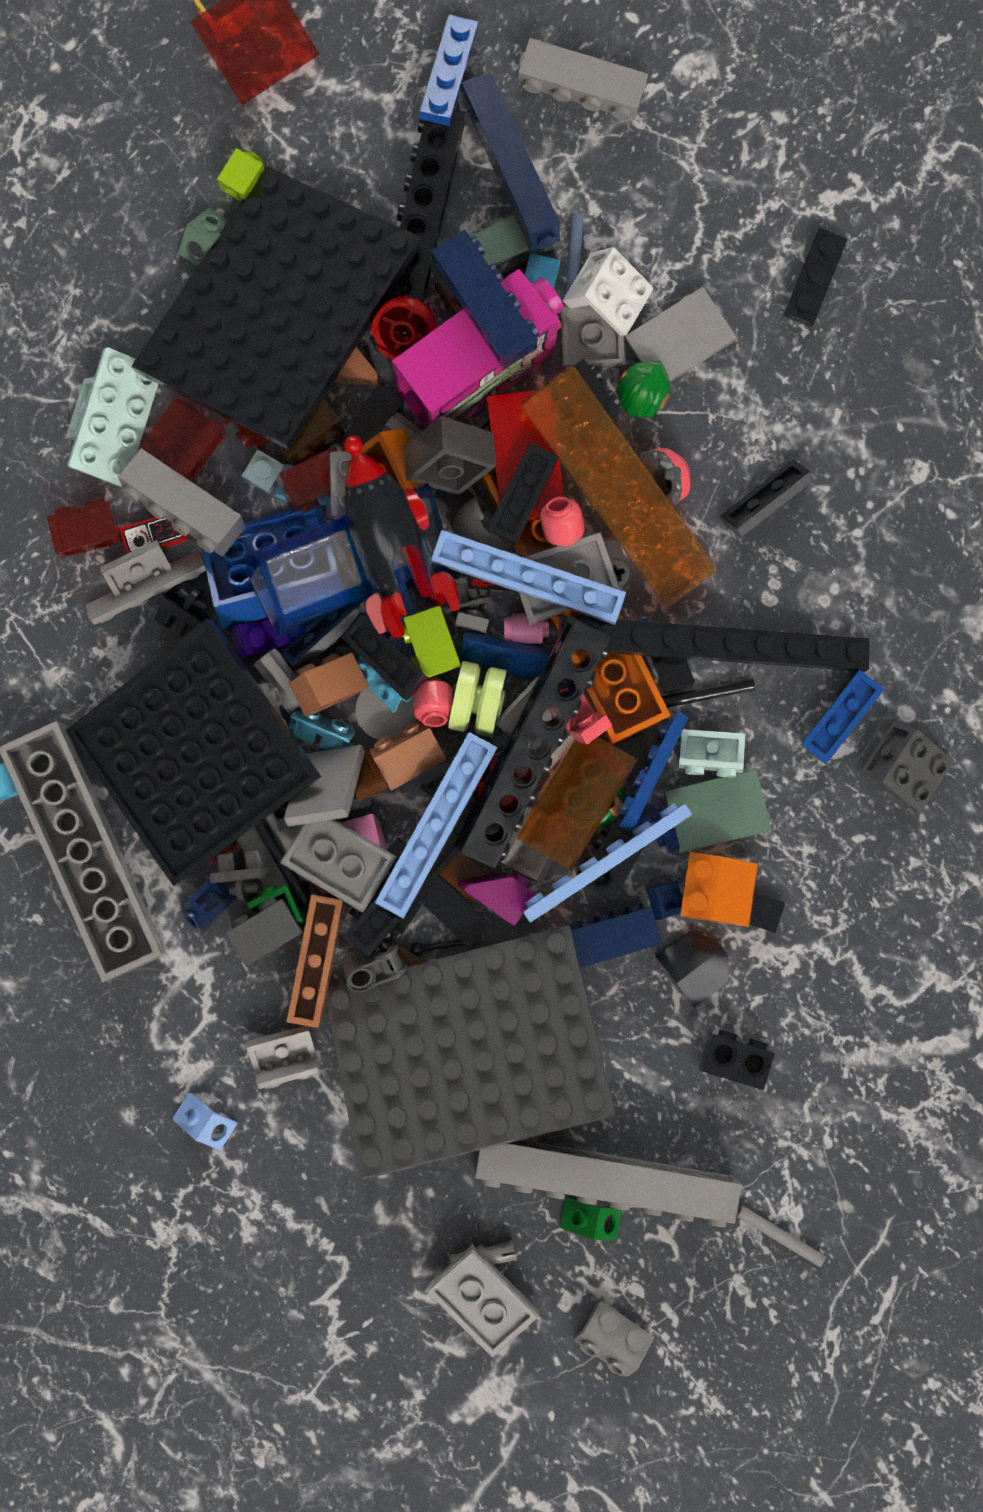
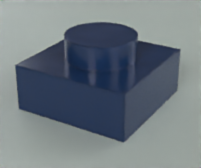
M677 880L669 881L646 890L655 920H662L681 913L683 899Z

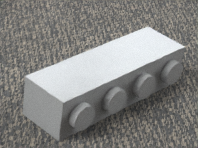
M529 38L518 73V85H521L528 92L547 93L558 101H573L590 111H606L619 120H636L648 80L647 73Z
M142 448L118 476L123 488L121 491L128 499L135 503L139 500L147 505V510L158 519L164 517L172 522V527L183 536L191 535L197 539V544L208 553L215 551L223 557L245 529L242 515Z

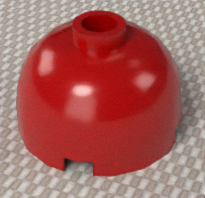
M402 296L395 297L382 305L373 319L371 333L372 337L374 335L380 353L388 359L394 360L435 330L437 326L435 316L426 304L419 299Z

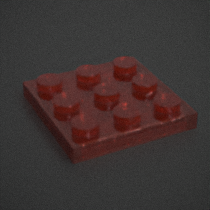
M221 0L189 21L241 105H244L319 55V52L287 0Z

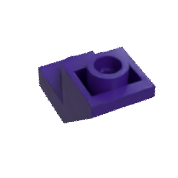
M301 611L275 614L262 622L236 625L230 628L238 657L241 659L265 655L274 648L277 651L284 649L306 628Z

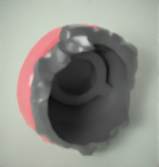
M667 448L653 449L640 454L636 463L635 478L637 479L636 485L641 486V494L662 505L669 507L678 505L679 501L684 499L690 491V469L687 462L679 454Z

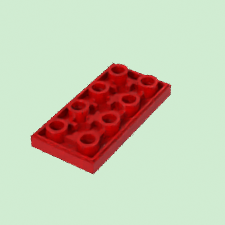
M550 389L487 396L490 430L494 436L495 470L499 502H501L529 443L559 457ZM559 460L528 521L539 520L540 512L551 499L564 497Z

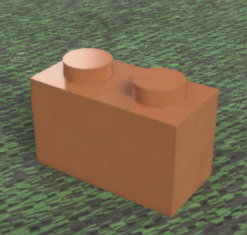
M335 653L321 661L323 665L316 667L314 663H311L297 670L299 676L289 682V685L305 717L347 700L369 687L353 653L342 657Z
M419 721L409 723L402 729V733L392 738L387 736L380 739L374 744V748L369 750L391 791L447 760L430 727L422 722L419 723Z

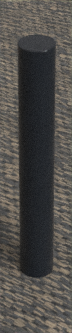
M752 678L661 697L666 707L669 708L755 691V683Z
M263 820L254 828L300 906L309 903L311 897L296 872L280 863L285 853L268 824Z

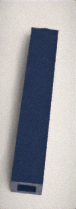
M491 72L463 81V103L530 251L552 246L555 242L560 241V222Z

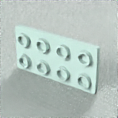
M104 348L95 377L83 380L66 435L67 439L74 441L67 465L72 469L122 487L118 476L137 454L158 383L133 370L131 366L136 360L135 358L111 348Z

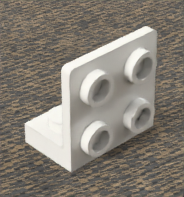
M614 247L589 255L565 295L563 302L570 309L590 305L620 336L628 334L653 291V287Z

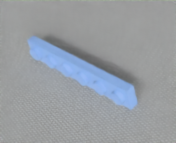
M441 530L431 558L434 564L614 625L626 595L624 591Z
M470 732L468 733L375 901L376 904L404 919L496 752V746Z
M673 803L659 813L662 818L652 826L649 821H646L632 831L635 835L634 838L626 843L619 839L605 849L608 853L607 856L599 861L594 856L579 866L582 873L573 879H570L567 874L552 884L555 891L546 897L540 892L525 902L528 909L523 911V914L529 923L691 816L692 813L686 804L678 808Z

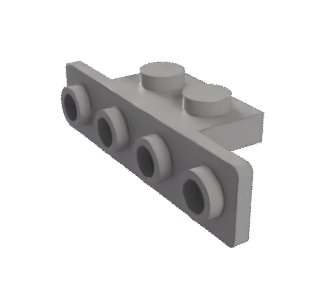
M155 540L101 566V573L112 592L86 605L89 619L93 625L101 621H108L116 614L128 608L137 607L143 601L157 594L166 593L179 583L198 577L200 573L206 571L200 552L195 551L170 563L160 544Z

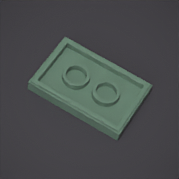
M757 769L738 773L733 778L722 777L664 791L667 807L673 803L678 808L686 804L692 813L691 816L673 827L679 853L772 831Z

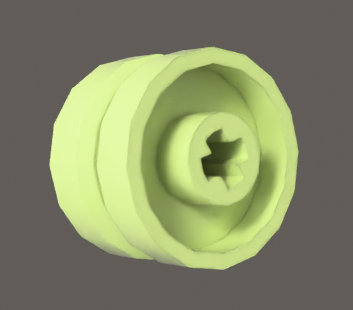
M463 661L455 690L448 729L465 732L469 728L472 714L477 715L474 728L476 735L492 738L496 725L495 722L501 715L506 691L503 688L507 670L490 667L486 672L484 685H479L481 673L479 664Z

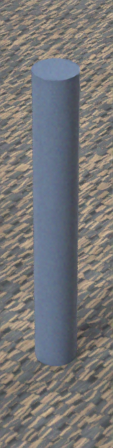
M582 213L571 214L566 294L580 272L584 218Z

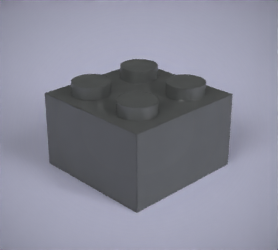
M439 416L404 446L407 480L460 495L496 467L493 433L480 429L477 426L453 420L450 417Z
M274 897L258 907L260 913L252 917L251 914H245L230 923L232 930L227 932L226 935L245 967L258 963L304 934L305 927L297 922L288 900L281 899L276 901Z

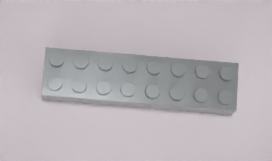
M55 721L0 746V754L102 982H107L167 955V952L73 742L66 732L67 729L63 723Z
M525 1139L479 1150L475 1170V1178L481 1179V1185L500 1188L501 1183L513 1185V1190L517 1192L532 1193L533 1189L544 1190L545 1196L556 1199H564L565 1194L578 1197L577 1201L581 1203L597 1205V1200L607 1201L610 1203L611 1208L619 1210H629V1206H636L642 1209V1213L661 1216L662 1211L670 1212L678 1220L693 1222L694 1217L707 1220L706 1224L716 1227H726V1223L735 1224L742 1185L731 1175Z

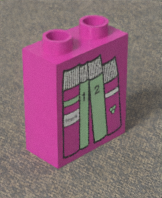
M517 269L500 282L507 293L512 291L521 305V309L518 311L524 320L529 318L539 332V336L536 337L538 339L537 349L503 370L464 309L392 360L397 394L404 400L406 406L424 429L439 416L450 417L453 420L464 422L487 405V396L504 393L554 356L557 330L561 328L557 314L564 310V306L558 294L546 279L541 277L531 284L522 271Z

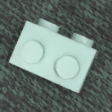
M683 729L679 768L685 769V774L704 775V770L717 771V776L736 777V772L743 773L745 734Z

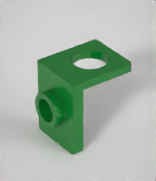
M287 885L279 889L276 886L266 888L258 893L259 898L247 903L249 909L256 912L261 904L274 897L276 901L287 898L297 922L301 925L306 923L294 894Z
M566 1197L560 1228L592 1240H616L622 1210L578 1202L576 1198ZM611 1215L612 1225L607 1232H605V1221L607 1217Z

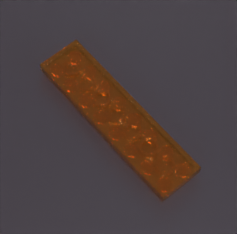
M573 365L567 367L520 404L528 418L554 454L559 457V461L666 608L671 607L717 571V568Z

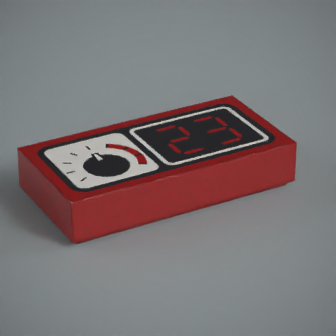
M152 517L119 528L127 554L155 540L164 549L189 541L188 535L183 536L172 527V522L164 517L162 519Z

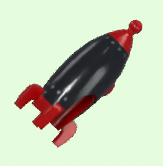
M351 435L347 437L343 445L345 451L351 454V460L349 461L345 481V514L350 536L359 559L376 591L367 599L366 611L379 634L389 630L393 638L403 637L405 631L400 616L407 614L392 569L393 558L399 550L403 554L421 597H430L434 607L444 604L446 598L451 611L459 610V592L454 578L449 573H436L433 569L430 551L423 532L428 529L429 521L426 509L418 494L410 487L403 490L386 469L368 455H364L361 451L363 442L358 436Z

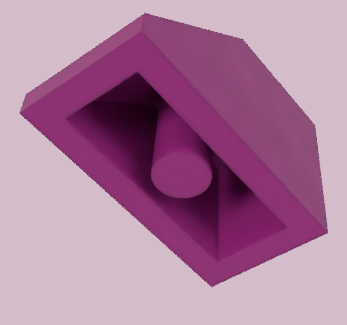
M505 872L462 879L457 884V886L513 926L516 925L523 915V911L527 909L525 902L536 896L535 893L528 889L531 883L518 873L511 877Z

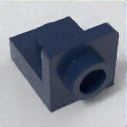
M209 878L186 900L182 913L185 920L192 927L200 928L205 932L211 923L234 901L235 896L231 895L220 882L211 883Z

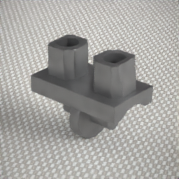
M264 849L244 852L246 869L241 870L238 852L217 855L218 873L210 874L211 883L236 881L235 885L229 887V893L237 895L238 900L242 903L252 901L255 892L261 891V884L259 882L254 883L252 879L277 875L276 866H268Z

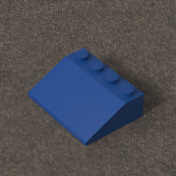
M318 503L244 522V531L223 557L215 551L208 553L202 549L214 609L223 629L337 599L344 595L321 505Z

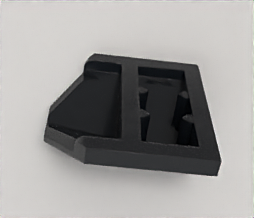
M689 931L656 956L657 960L693 1008L728 983V955L715 939Z

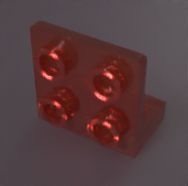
M176 398L142 442L140 448L192 482L221 444L227 433L214 419H211V421L207 420Z

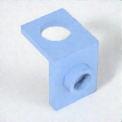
M188 1093L172 1119L193 1139L218 1150L222 1149L237 1125L236 1121L215 1113L192 1093ZM220 1124H224L223 1133L218 1138L211 1139L213 1129Z

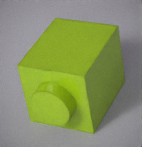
M236 148L217 178L220 190L240 202L242 199L245 200L265 171L262 159L251 151L247 150L244 153Z

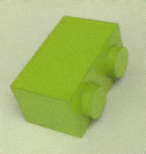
M440 606L404 618L405 625H402L405 631L404 641L406 644L412 643L416 655L410 657L411 661L428 677L461 667Z

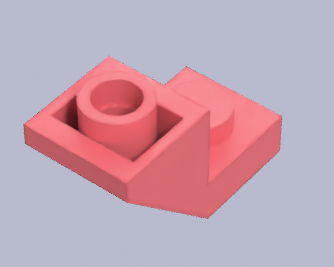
M568 688L561 689L558 692H565ZM582 694L579 712L574 718H570L565 729L576 741L589 744L613 725L606 715L595 712L584 694ZM549 708L548 711L555 717L557 709Z

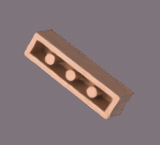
M311 894L287 1017L288 1023L319 1028L322 1025L326 996L345 902L341 899Z

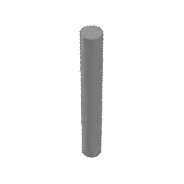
M741 1206L736 1217L816 1266L821 1267L824 1263L826 1256L745 1206Z

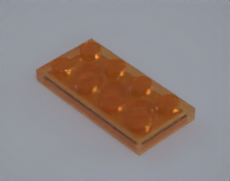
M598 737L589 744L574 740L517 839L572 871L637 762V759Z

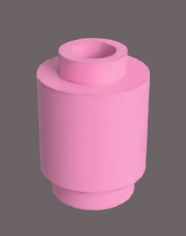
M512 613V616L504 617V638L508 641L526 645L543 644V638H549V620L546 619L529 625L525 613Z

